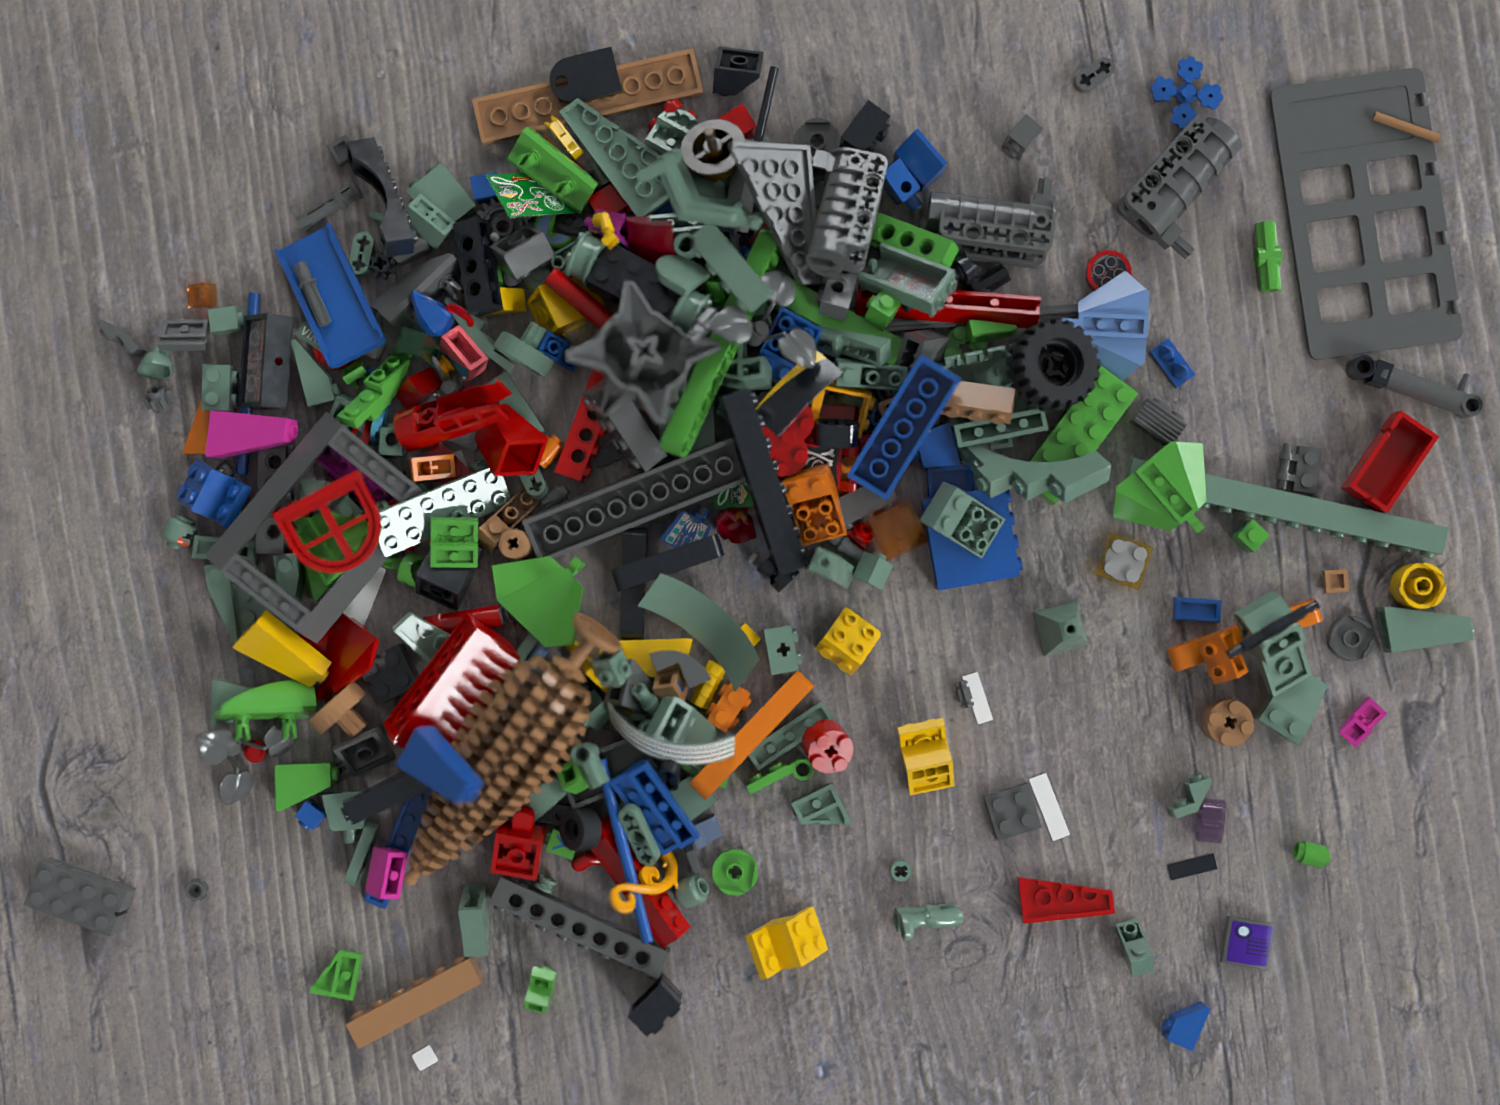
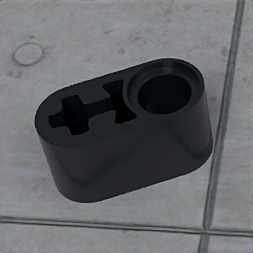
M852 419L815 420L814 445L824 448L857 447L859 422Z

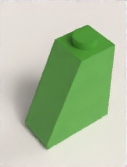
M336 761L280 763L275 765L276 811L285 810L335 785L336 781L339 780V767H336Z

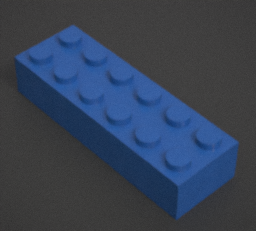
M921 354L847 476L887 500L962 378L924 354Z

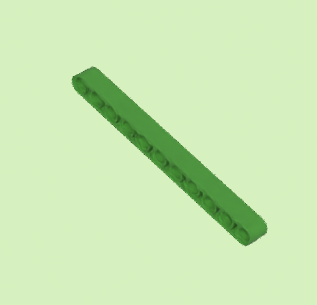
M763 227L760 230L746 259V262L760 278L764 274L775 270L782 255L769 228ZM732 291L723 309L730 306L740 308L735 302L737 296ZM746 308L745 311L748 315V322H750L754 312H751ZM711 333L710 339L718 340L721 350L698 361L661 440V450L683 458L688 455L739 347V344L729 342L714 333Z

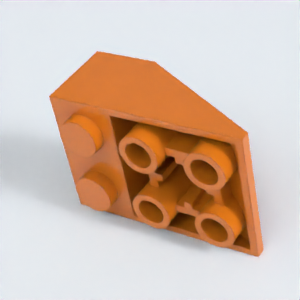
M829 463L802 469L791 476H784L785 495L792 508L793 518L798 527L803 546L847 535L837 487Z

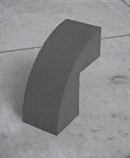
M662 650L650 654L656 671L679 663L689 688L711 679L706 668L687 653L676 650Z

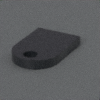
M612 47L563 58L554 65L550 73V86L554 95L566 104H570L577 98L582 102H588L623 93ZM560 78L568 80V85L563 89L555 86L556 81Z

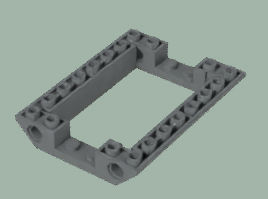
M327 412L205 555L220 572L297 632L315 643L320 641L389 558V556L385 557L379 543L373 554L363 564L344 572L312 612L296 596H291L258 570V566L238 553L329 445L399 502L425 493L424 490Z

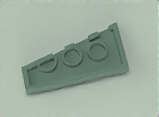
M411 612L407 613L392 627L427 663L430 662L450 635Z

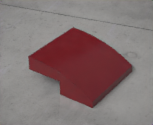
M649 216L626 217L631 253L655 265L658 259L663 256L676 255L672 220L650 221Z

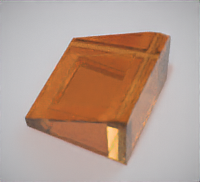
M201 282L187 285L189 308L217 306L215 284Z

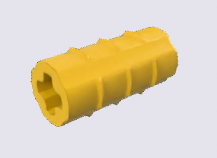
M708 660L705 666L711 679L696 685L689 700L696 706L708 710L725 674L722 666L712 660Z

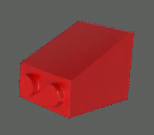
M496 404L509 419L507 421L502 419L477 430L474 439L494 477L536 474L548 443V438L509 405Z

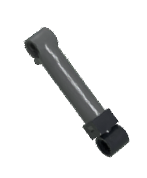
M1369 355L1353 358L1346 365V374L1352 380L1365 379L1364 384L1377 389L1385 388L1450 411L1460 418L1465 419L1477 416L1485 408L1484 399L1480 395L1466 393L1471 375L1467 373L1463 374L1458 389H1454L1394 367V364L1380 359L1375 361ZM1358 363L1364 366L1363 373L1359 372L1357 368ZM1467 401L1471 403V411L1466 408Z

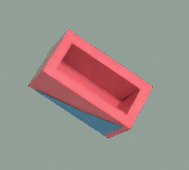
M460 325L441 336L439 350L461 376L466 377V381L472 380L485 371L488 362L487 356Z

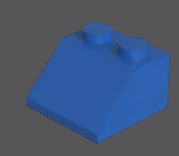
M918 128L902 143L893 155L894 161L899 158L903 161L920 186L921 192L943 175L948 164Z

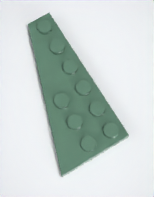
M578 98L559 111L562 118L636 217L651 215L670 201L660 175L645 182L637 179V172L648 167L649 164L655 162L659 157L657 152L632 135L624 132L619 126L608 121Z

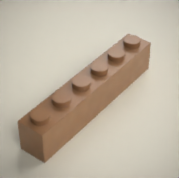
M463 954L452 961L453 965L447 968L443 965L432 971L433 975L425 979L422 976L411 983L412 987L406 990L404 987H401L391 993L392 997L386 1001L381 998L371 1004V1009L365 1012L363 1009H360L350 1015L351 1019L346 1024V1027L357 1048L360 1049L482 984L485 977L475 958L464 957Z

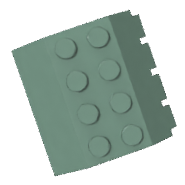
M1005 345L986 349V355H984L983 350L964 353V360H961L960 354L944 357V364H940L962 378L961 381L1011 388L1010 385L1013 384L1012 379L1007 378L1006 372L1010 370V366L1006 365V360L1012 354L1006 351ZM1015 390V402L1010 424H995L992 421L985 420L973 421L964 417L951 418L947 416L948 422H950L957 448L1047 431L1049 429L1045 411H1040L1039 407L1032 408L1028 406V401H1021L1017 397L1020 393Z

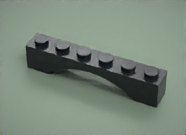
M374 137L347 141V159L353 174L370 184L385 204L386 213L380 224V243L386 258L413 254L414 243H417V234L415 229L410 227L411 223L408 212L403 210V199L401 195H397L395 179L390 178L388 162L384 163L382 147L377 145Z

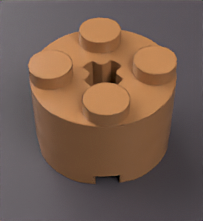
M1221 698L1213 700L1205 706L1200 723L1202 731L1208 739L1225 746L1242 744L1250 737L1255 727L1252 713L1246 705L1236 700ZM1225 718L1230 719V721L1228 722V726H1224V724L1227 722Z

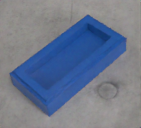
M1174 597L1172 620L1220 623L1221 600Z

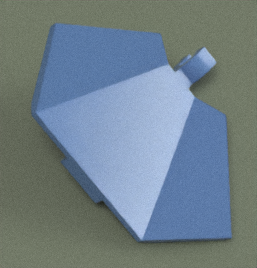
M1126 270L1078 302V319L1061 318L1062 322L1068 320L1074 323L1073 327L1081 326L1085 329L1083 333L1086 336L1090 335L1093 339L1091 342L1093 347L1097 346L1099 353L1096 354V357L1100 359L1101 366L1121 381L1145 363L1150 293Z

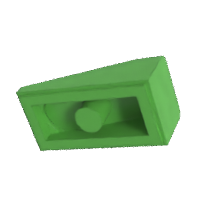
M968 320L965 325L968 343L1012 337L1017 329V325L980 320Z

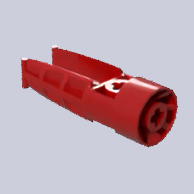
M496 379L493 384L462 390L439 397L437 400L401 410L395 414L393 420L395 435L404 449L416 451L448 439L469 434L502 419L507 421L509 417L494 403L511 396L512 392L499 379Z

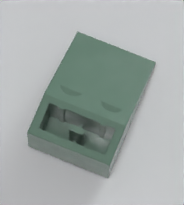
M943 481L919 521L982 559L1006 519L959 488Z
M675 696L662 698L645 734L673 743L700 744L715 741L720 731L695 708ZM688 765L698 772L703 767V765Z

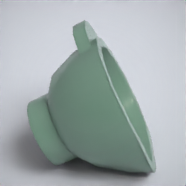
M158 346L152 347L151 351L140 361L137 367L138 373L145 377L160 380L171 378L173 376V364L169 358L170 352L160 351Z

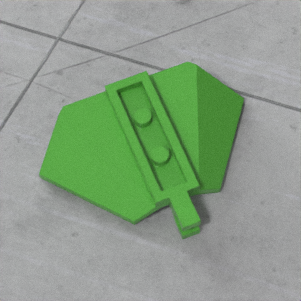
M1170 441L1116 486L1112 518L1171 531L1184 521H1187L1196 533L1204 529L1203 524L1194 515L1207 501L1203 443Z
M331 511L339 527L356 519ZM321 512L312 517L308 513L294 521L298 527L296 532L304 545L331 532ZM363 520L342 531L353 554L358 552L366 541L369 529L368 521ZM334 536L307 549L313 555L323 560L340 561L346 559ZM302 563L307 597L317 601L321 600L344 572L324 573Z
M551 556L492 565L497 601L546 648L574 645L577 630L572 624V618L575 613H580L584 589L574 576L586 564L575 556L565 569Z

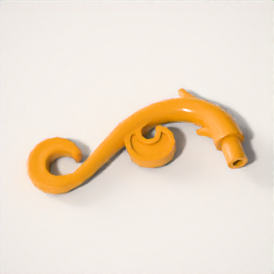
M672 851L664 856L660 852V859L663 862L662 867L665 868L666 872L661 882L655 883L660 877L657 868L646 865L640 870L638 875L642 885L620 884L611 889L609 900L612 907L623 914L630 913L634 909L636 903L634 894H628V902H624L619 897L620 891L653 895L667 891L672 885L677 889L679 887L677 876L678 863Z

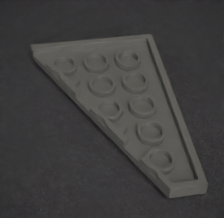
M742 141L728 143V148L797 285H821L822 276L812 271L806 263L817 219L810 145Z

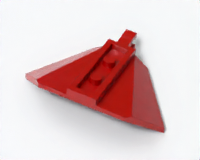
M344 613L340 615L318 643L300 633V637L332 662L327 669L329 672L328 676L324 679L322 685L318 686L315 690L316 699L320 701L322 698L325 701H330L333 693L338 694L349 684L372 668L378 649V638L367 631L368 628L356 619L350 618Z

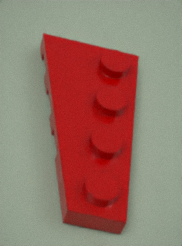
M1017 876L1023 924L1115 914L1113 891L1111 889Z

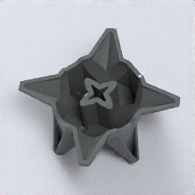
M624 281L619 312L612 316L585 344L566 351V358L569 362L602 371L605 378L599 411L601 415L607 417L635 398H639L655 423L662 424L666 422L668 407L675 411L684 393L690 365L720 351L721 347L718 340L702 337L693 349L688 348L691 342L685 346L682 338L687 333L683 332L678 325L664 318L661 313L653 311L634 281Z

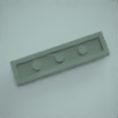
M821 700L767 736L749 755V758L759 771L801 743L803 734L808 727L811 728L819 720L829 719L834 721L835 719Z

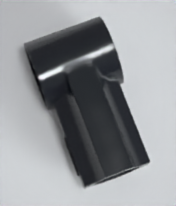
M1001 263L971 283L962 286L965 291L992 293L1010 282L1011 278L1008 270Z

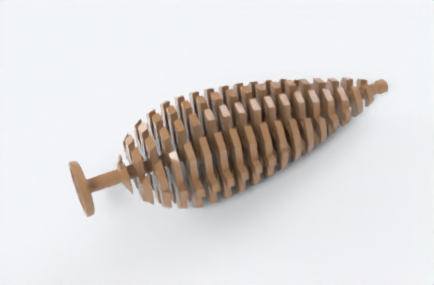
M575 613L572 618V624L584 638L568 659L552 656V661L549 663L541 656L530 658V661L515 663L512 666L515 668L513 672L507 669L500 674V677L506 680L504 684L495 678L488 684L491 689L497 692L495 696L485 689L480 694L479 698L488 705L484 708L475 701L470 710L479 717L476 720L469 714L466 715L463 724L470 729L467 732L460 727L456 737L461 741L457 743L454 740L451 746L471 766V769L484 783L476 799L471 802L458 804L432 789L426 809H430L436 815L434 816L426 809L423 812L421 820L428 824V826L425 827L420 824L417 830V835L420 838H416L413 841V853L410 854L409 858L411 869L407 871L403 879L407 885H415L420 875L428 876L434 873L435 869H441L448 864L449 858L454 860L459 857L461 852L457 850L458 847L465 851L472 848L474 843L468 840L467 836L474 840L476 844L507 821L510 816L519 812L523 803L527 805L532 800L529 797L532 791L538 795L543 790L540 787L541 780L549 784L555 776L548 772L550 768L557 773H560L564 768V764L558 761L559 756L569 762L571 751L567 749V746L571 745L574 747L581 744V740L575 737L578 732L584 736L587 726L583 723L585 720L589 722L590 709L588 706L591 703L590 690H586L580 685V682H586L580 666L595 646L612 654L618 652L621 648L619 640L603 625L585 614ZM535 666L543 670L541 674L534 669ZM525 680H530L531 682H533V685H530ZM517 691H519V692H521L522 694H524V697H522V696H520L519 694H517ZM575 694L581 697L579 701L573 697ZM508 703H510V704H512L513 706H515V709H513L512 707H510V706L508 705ZM566 707L571 710L570 713L565 710ZM499 715H502L504 718H506V721L500 718ZM557 719L562 722L561 725L556 722ZM490 727H493L498 732H494L492 729H490ZM483 738V739H484L485 741H487L489 744L487 745V744H486L485 742H483L481 739Z

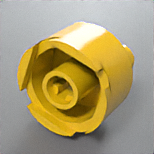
M1429 563L1405 564L1394 572L1389 592L1395 601L1405 608L1427 609L1438 605L1444 598L1446 593L1444 575L1439 568Z

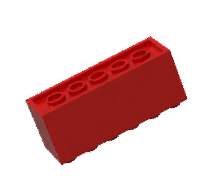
M466 613L383 723L392 743L405 749L415 729L434 726L450 745L454 740L459 743L461 740L456 737V734L460 727L464 730L468 728V726L463 724L466 715L469 714L474 719H477L478 715L470 710L475 701L483 707L488 705L479 698L480 694L485 689L493 695L495 691L488 684L494 678L504 684L505 680L500 677V674L507 669L509 671L515 669L512 667L513 664L519 662L521 656L512 643Z

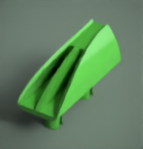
M526 127L522 131L507 158L508 162L579 214L598 185L586 171L531 127Z
M296 680L262 685L239 694L224 703L221 709L215 712L213 718L214 720L234 721L235 741L241 739V734L244 741L250 740L249 720L282 719V739H287L289 733L291 739H296V719L308 718L316 711L317 704L314 685L310 688Z

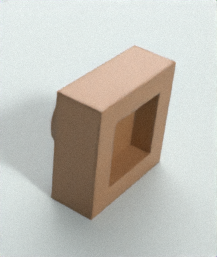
M1348 569L1322 571L1323 593L1349 592Z

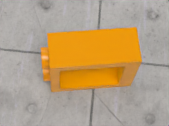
M832 381L811 401L810 409L814 416L813 429L815 428V420L828 419L819 417L826 389L863 397L857 418L859 422L858 438L861 439L862 432H867L869 418H866L868 410L872 411L875 397H872L871 388L836 386L834 381Z

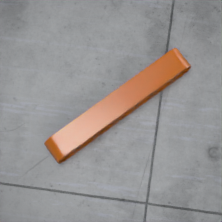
M1309 599L1288 607L1291 611H1294L1316 599ZM1320 609L1308 614L1297 623L1302 628L1322 622L1323 618ZM1238 625L1219 630L1223 631L1231 628L1237 644L1242 641ZM1205 636L1166 649L1174 672L1205 662L1197 644V641Z
M797 671L735 735L734 756L723 761L707 764L689 785L706 801L815 686L800 671Z

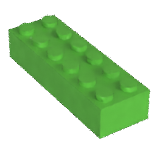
M1103 366L1097 368L1100 376L1099 380L1094 381L1096 384L1094 390L1088 393V397L1065 410L1029 458L1028 462L1065 461L1095 452L1138 395V392ZM1050 490L1038 495L1050 505H1054L1059 501V498L1055 497Z

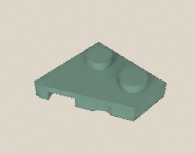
M832 783L791 802L801 824H852Z

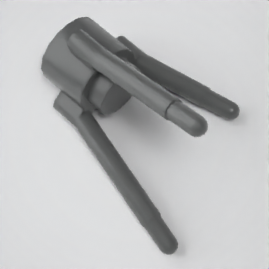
M432 356L431 360L443 382L440 386L442 395L433 393L432 396L437 399L464 390L466 377H462L458 387L454 381L447 380L436 357Z

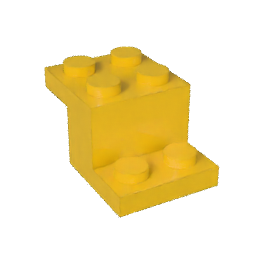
M929 719L925 722L898 727L900 752L907 776L910 796L954 787L953 760L946 739L944 719Z
M813 906L806 907L793 916L772 919L745 936L760 980L768 979L781 970L802 967L828 950Z

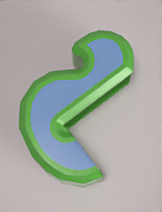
M558 214L540 215L536 219L534 227L543 231L553 251H558L574 241L569 236L554 232Z

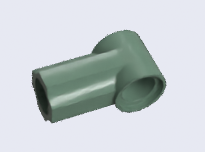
M585 742L572 748L571 758L574 763L579 765L590 790L610 781L600 761L599 748L595 743ZM583 748L588 752L587 759L582 754Z

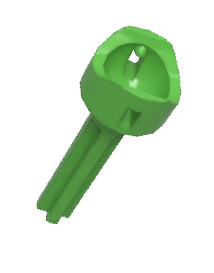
M407 553L402 560L390 555L382 567L398 572L397 579L399 582L416 588L415 575L425 558Z

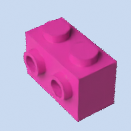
M373 846L365 892L379 899H400L408 853L395 847Z

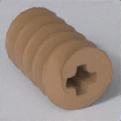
M510 529L501 535L499 548L504 556L526 560L535 554L526 531Z

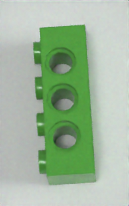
M879 212L877 214L870 242L871 248L879 251V245L885 243L950 268L959 251L953 240ZM891 234H894V235L892 236V238H890V239L887 240V238H888ZM913 241L909 247H906L909 242ZM929 249H933L931 253L925 255Z

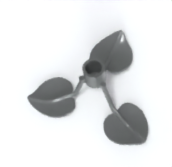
M771 271L761 277L774 294L768 299V301L772 302L760 321L754 324L748 322V315L745 310L736 306H730L719 312L710 326L709 332L717 334L735 344H742L747 341L752 346H759L763 341L768 343L769 340L783 337L779 340L778 347L788 360L806 368H812L815 364V342L806 331L793 329L789 335L786 332L768 336L769 327L765 321L775 304L788 307L795 298L793 281L783 271Z
M296 721V731L298 737L299 724ZM282 722L273 724L267 729L263 738L265 745L244 741L242 737L239 741H235V734L230 730H213L196 735L200 757L206 764H218L227 757L234 768V773H227L222 777L218 787L219 797L225 805L236 803L245 797L253 787V775L247 770L239 772V768L232 757L240 752L241 744L261 750L268 749V753L272 757L281 756L293 747L296 739H291L290 733L287 739H282Z

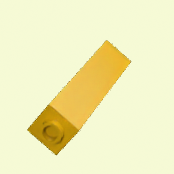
M267 610L250 625L233 645L235 650L310 688L317 681L319 683L324 681L329 674L327 669L332 663Z
M693 639L619 640V642L621 643L620 649L623 650L626 659L635 660L646 676L655 678L658 672L678 670L683 678L684 675L679 663L656 671L650 654L662 650H676L690 654Z

